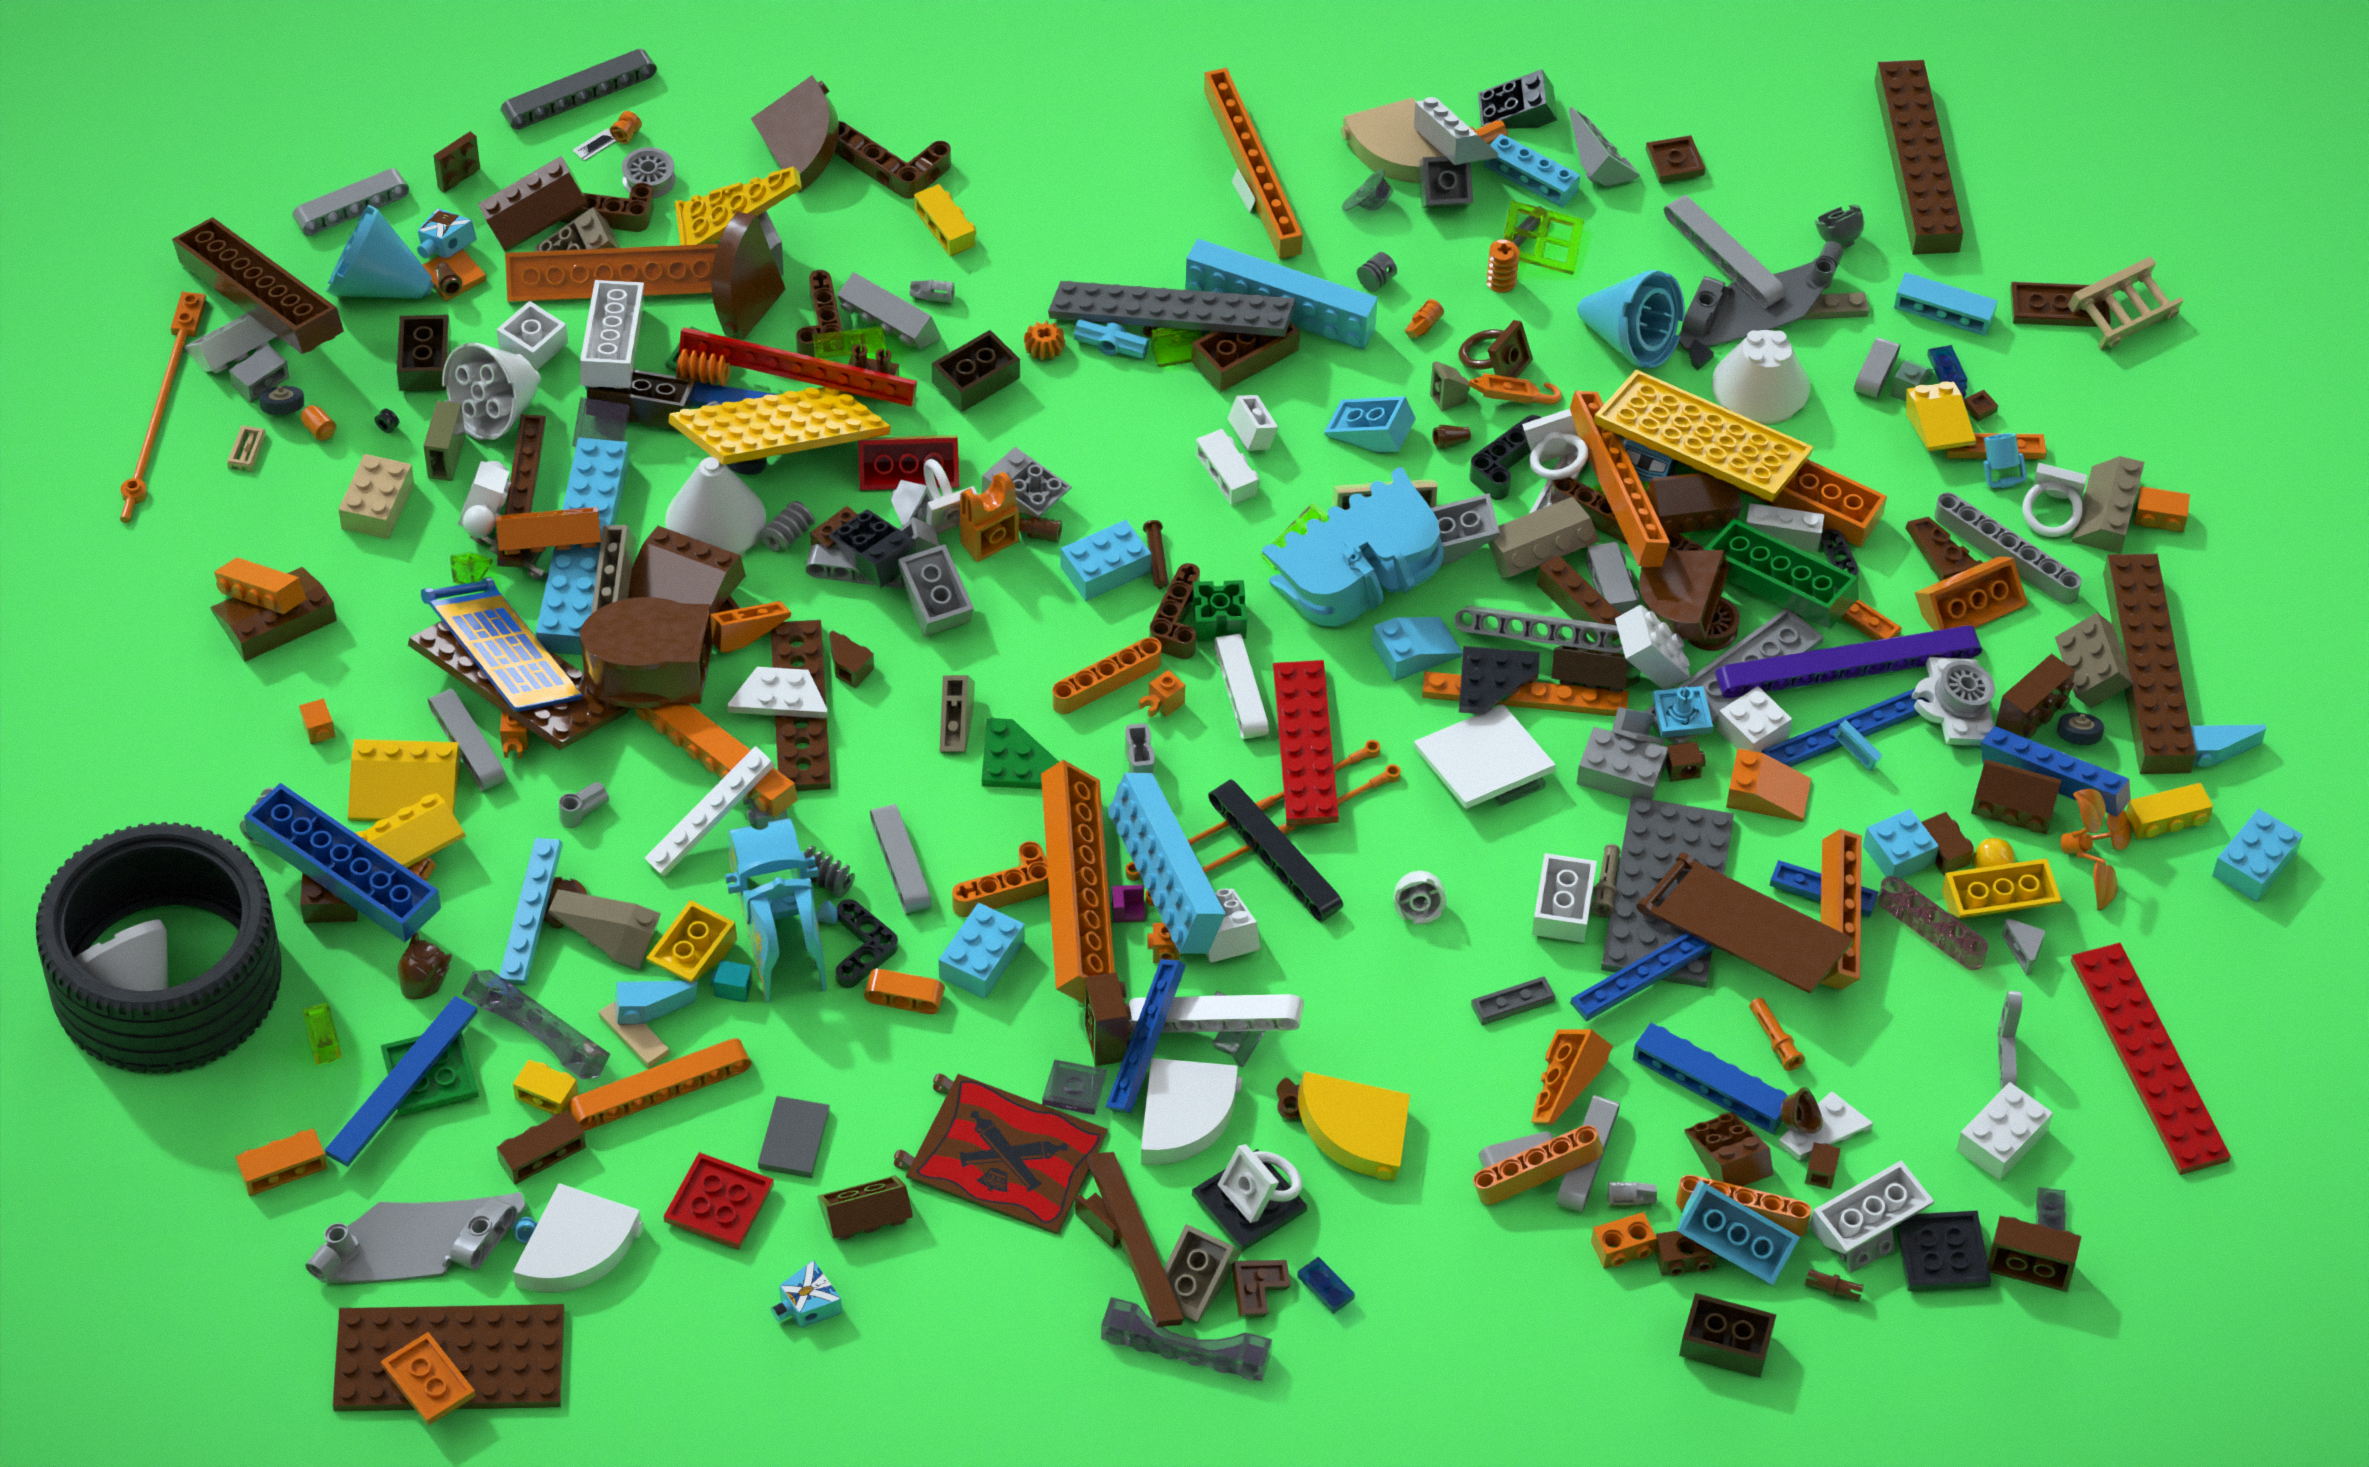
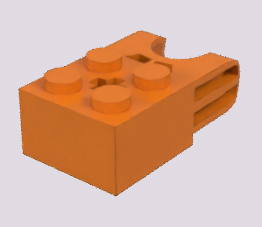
M1004 471L992 477L991 485L982 494L974 495L971 488L960 493V543L976 562L1019 541V509L1016 507V487Z

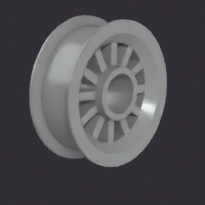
M653 147L640 148L629 153L623 160V184L629 193L632 187L640 182L651 185L653 188V198L661 197L673 188L675 184L674 161L664 150Z
M1954 661L1947 664L1942 671L1941 677L1935 684V695L1939 703L1950 713L1966 718L1981 715L1988 707V702L1995 693V684L1990 674L1981 666L1969 661Z

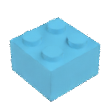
M1911 808L1867 827L1863 842L1864 849L1890 883H1894L1934 865L1939 845Z

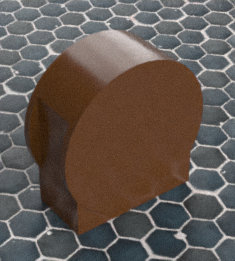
M656 597L629 598L603 606L585 620L580 633L584 681L588 690L597 698L613 705L628 708H650L670 703L701 704L713 648L710 604L679 603Z

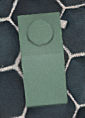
M1904 360L1894 377L1891 396L1906 402L1907 388L1925 385L1933 373V369L1912 360Z

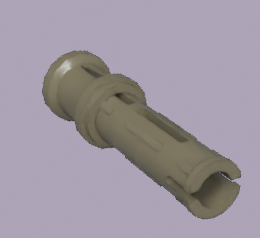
M1607 844L1604 847L1599 883L1594 887L1595 901L1591 904V912L1595 916L1602 918L1610 917V914L1614 913L1613 899L1614 895H1617L1615 879L1619 854L1621 852L1620 847L1615 844Z

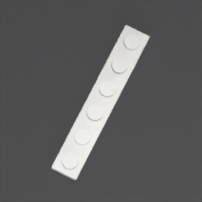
M755 746L645 859L665 877L775 764Z

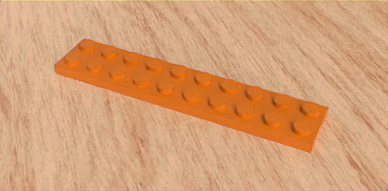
M718 244L505 253L507 302L592 298L595 280L644 283V296L712 293V270Z

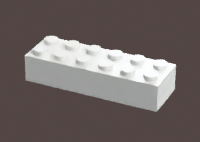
M595 280L580 359L581 386L593 388L613 387L615 389L630 388L644 309V283Z

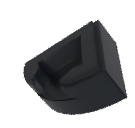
M1696 339L1691 344L1689 353L1692 366L1698 371L1714 357V351Z

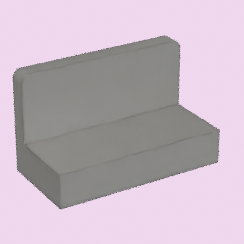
M1618 707L1612 732L1635 740L1664 744V739L1649 735L1654 714Z

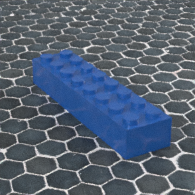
M282 783L278 784L244 815L247 835L404 943L441 909L438 889Z

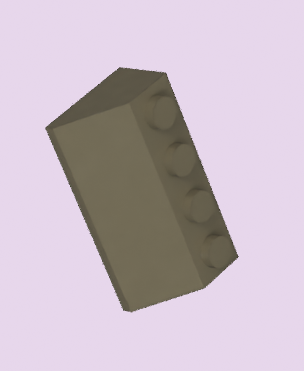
M2119 456L2092 466L2082 502V517L2075 528L2072 542L2121 554L2145 462Z
M1570 497L1499 525L1500 536L1488 542L1502 579L1544 564L1556 555L1561 557L1599 542L1590 516L1574 497Z

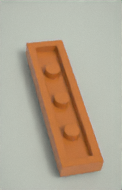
M1974 433L1976 445L1946 449V457L1987 459L1984 438L1999 433ZM2016 434L2019 454H2023L2024 459H2045L2046 446L2044 434Z

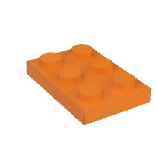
M429 1332L381 1361V1367L427 1426L476 1396L475 1390Z

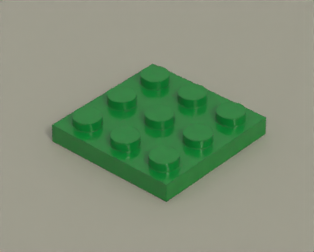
M462 1032L397 1108L399 1116L479 1097ZM421 1035L380 1045L387 1074L393 1070Z

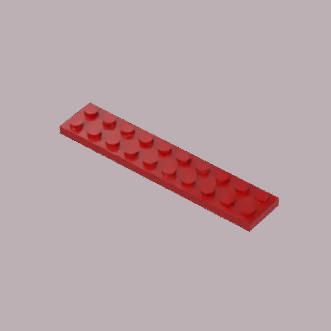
M2121 942L2072 955L2070 961L2179 1175L2229 1162L2231 1155Z

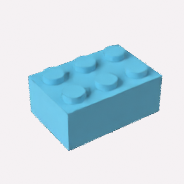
M1124 520L1062 547L1060 567L1082 598L1087 601L1151 573V552L1128 521Z
M2258 808L2219 855L2212 876L2258 902L2298 853L2303 834Z
M978 902L939 958V978L986 999L1024 944L1025 924Z

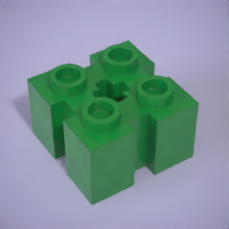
M1244 580L1224 581L1223 586H1214V581L1193 582L1192 601L1196 640H1214L1216 635L1226 634L1227 636L1239 633L1242 639H1246L1247 611Z

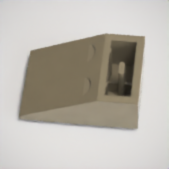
M592 207L534 248L536 251L620 248L608 221Z

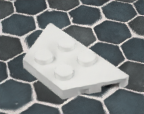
M756 667L728 703V712L813 718H827L828 716L827 707L809 670Z

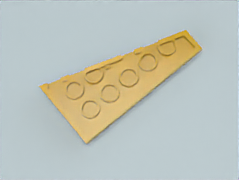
M792 166L772 172L767 178H752L750 183L747 184L739 182L712 190L703 197L700 195L692 196L690 201H675L680 245L712 244L721 238L726 226L737 211L758 216L792 194H795L802 189L799 171Z

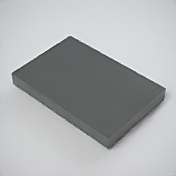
M776 1096L760 1153L758 1168L812 1178L830 1105Z

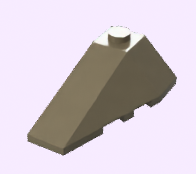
M559 889L548 911L550 915L570 930L577 931L587 938V942L593 947L597 946L607 953V957L610 960L636 971L640 970L661 915L659 912L638 904Z

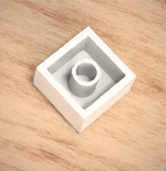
M531 301L526 303L496 329L499 349L516 355L521 354L530 362L535 371L568 344L566 324Z
M1757 686L1719 711L1717 730L1736 749L1761 753V750L1789 738L1792 718Z

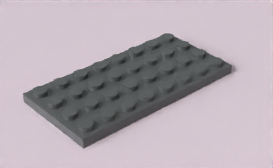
M1631 796L1616 880L1617 895H1614L1613 898L1614 913L1610 914L1601 970L1618 972L1686 933L1652 915H1643L1636 908V904L1642 898L1648 896L1676 863V858L1682 852L1689 854L1695 861L1724 875L1734 813ZM1684 869L1655 902L1654 906L1658 908L1691 869ZM1712 951L1661 980L1706 988Z

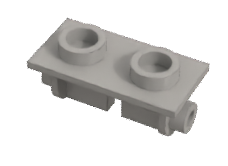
M1890 1228L1846 1254L1838 1251L1839 1258L1842 1261L1847 1260L1849 1273L1894 1251L1893 1230Z

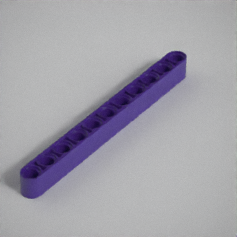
M1962 626L1728 664L1718 668L1715 671V677L1724 698H1735L1745 695L1757 686L1764 692H1771L1926 666L1929 657L1971 659L1981 654L1982 647L1973 626Z

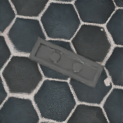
M1545 976L1472 999L1471 1006L1481 1025H1485L1555 1002V995Z

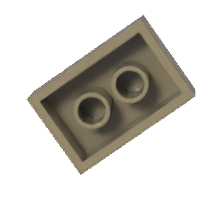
M2098 612L2055 637L2063 662L2075 670L2074 686L2072 688L2075 697L2090 709L2133 685L2114 627Z

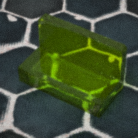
M1179 328L1152 330L1151 347L1158 367L1192 362V343L1201 338V330Z

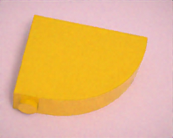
M1304 1071L1299 1085L1298 1106L1304 1127L1314 1143L1327 1156L1348 1169L1374 1176L1381 1180L1395 1181L1401 1165L1410 1094Z

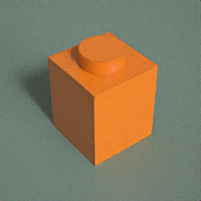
M324 698L299 705L301 720L310 744L323 742L335 737L333 721Z

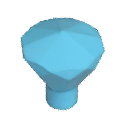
M829 900L825 901L816 912L818 923L837 924V908Z

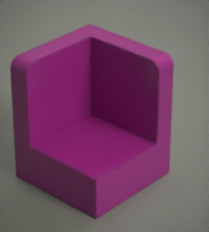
M1144 885L1112 886L1114 923L1145 921Z

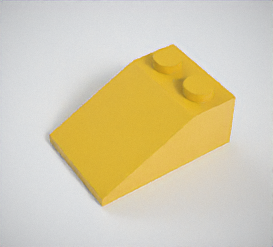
M1941 382L1935 385H1919L1914 388H1907L1906 415L1928 451L1976 445V439L1962 394L1954 382Z
M690 900L646 959L648 962L693 983L720 962L737 941L735 922Z

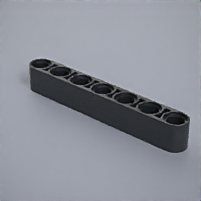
M1229 779L1208 793L1209 801L1216 811L1317 921L1323 922L1343 908V901L1339 894L1234 780Z

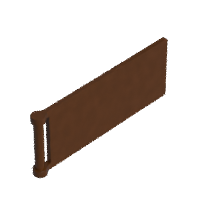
M1684 852L1680 853L1676 858V863L1648 896L1642 898L1636 904V908L1643 915H1652L1809 994L1816 989L1853 944L1852 937L1695 861L1689 854ZM1684 869H1691L1658 908L1654 906L1655 902Z

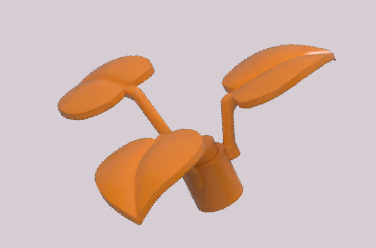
M2084 789L2075 792L2073 795L2079 804L2085 828L2080 831L2063 834L2061 837V848L2065 854L2077 853V858H2086L2096 862L2093 877L2097 910H2101L2117 894V876L2113 866L2106 865L2104 859L2086 854V852L2092 848L2093 840L2111 837L2112 846L2115 850H2124L2131 840V827L2127 820V814L2123 809L2118 817L2108 813L2107 826L2110 832L2092 836L2086 834L2087 832L2096 833L2100 830L2102 826L2101 820L2105 817L2106 808L2100 792L2094 789Z

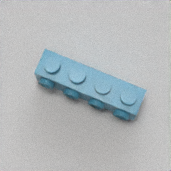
M1500 134L1490 144L1498 152V158L1484 160L1485 168L1562 208L1578 192L1580 175L1573 170L1556 163L1554 160L1535 152L1533 149L1503 134Z

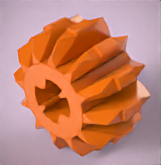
M1047 320L1044 324L1036 321L1034 326H1028L1027 332L1024 335L1026 353L1031 354L1033 359L1040 357L1042 362L1045 358L1053 360L1054 355L1060 356L1065 346L1062 328H1058L1056 323L1048 324Z

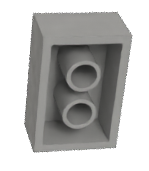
M1593 727L1579 764L1576 784L1630 800L1631 796L1653 800L1665 768L1668 748Z

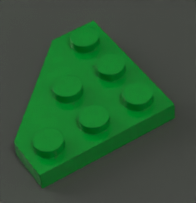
M987 718L982 786L1042 789L1041 773L1059 763V761L1013 719Z

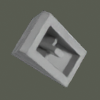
M2007 919L2005 920L2001 936L2025 975H2030L2040 952L2045 930Z

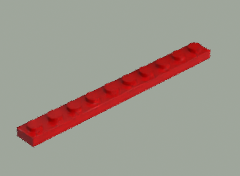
M685 327L680 333L679 353H682L683 349H687V355L690 356L692 351L695 350L697 357L700 358L702 352H706L707 360L710 359L713 353L716 356V361H719L721 355H724L725 362H730L732 366L910 407L915 404L916 380Z

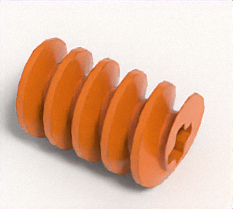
M1496 240L1490 245L1488 280L1486 283L1492 291L1497 293L1509 292L1516 285L1520 251L1509 240Z
M683 349L678 358L676 376L695 379L696 382L700 379L701 383L705 384L709 381L711 385H716L719 382L720 386L725 387L729 380L731 364L730 362H725L724 355H721L719 361H716V356L712 353L710 359L707 360L706 352H702L700 358H697V353L693 350L689 357L687 349Z

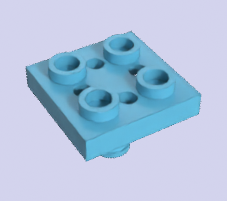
M1703 686L1653 691L1652 699L1661 738L1712 733L1713 724Z

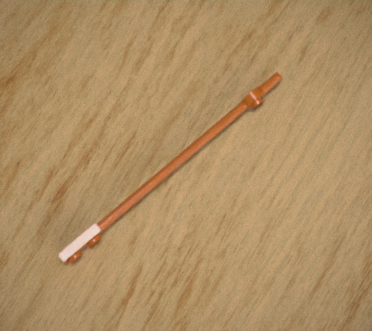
M181 292L171 324V333L177 335L164 379L133 478L126 480L121 485V494L125 501L120 521L123 523L130 522L135 504L142 502L147 496L146 485L142 480L187 336L196 337L207 302L206 294Z

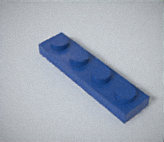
M1778 860L1769 886L1821 902V873ZM1861 886V915L1871 916L1879 891Z

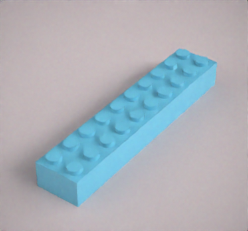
M578 438L562 510L598 507L601 538L603 526L616 525L629 465L628 442ZM596 542V547L581 548V544H572L571 549L556 550L554 546L536 629V638L545 648L553 653L582 655L580 633L582 625L592 612L601 542Z

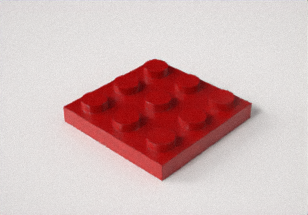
M699 1152L663 1216L664 1222L739 1250L774 1186V1179Z

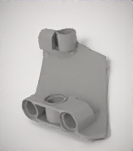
M521 1192L445 1202H378L350 1225L334 1223L326 1228L324 1232L326 1243L320 1245L305 1264V1268L311 1275L323 1283H377L444 1275L454 1262L476 1270L525 1210L526 1204Z

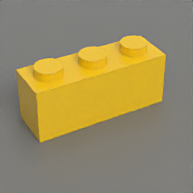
M940 184L914 194L915 212L950 257L975 246V235L977 232L974 224L967 221L963 210L954 204L948 191L945 192Z
M2200 782L2132 799L2128 803L2126 814L2127 820L2138 840L2146 837L2153 838L2158 834L2170 831L2177 832L2182 828L2194 825L2201 826L2209 822L2213 805Z

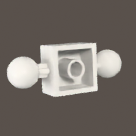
M498 461L480 462L458 525L464 527L469 535L476 538L489 535L495 528L496 517L504 505L511 484L509 482L510 471Z

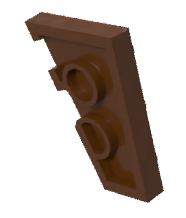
M1930 517L1907 522L1905 529L1941 581L1983 563L1981 560L1976 561L1968 555L1970 551L1966 547H1959L1950 539L1951 535Z

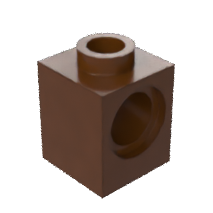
M1697 742L1667 746L1668 751L1665 765L1670 782L1701 778L1702 767H1705L1706 760L1704 752H1700Z
M1814 1142L1805 1184L1832 1189L1841 1148L1827 1143Z

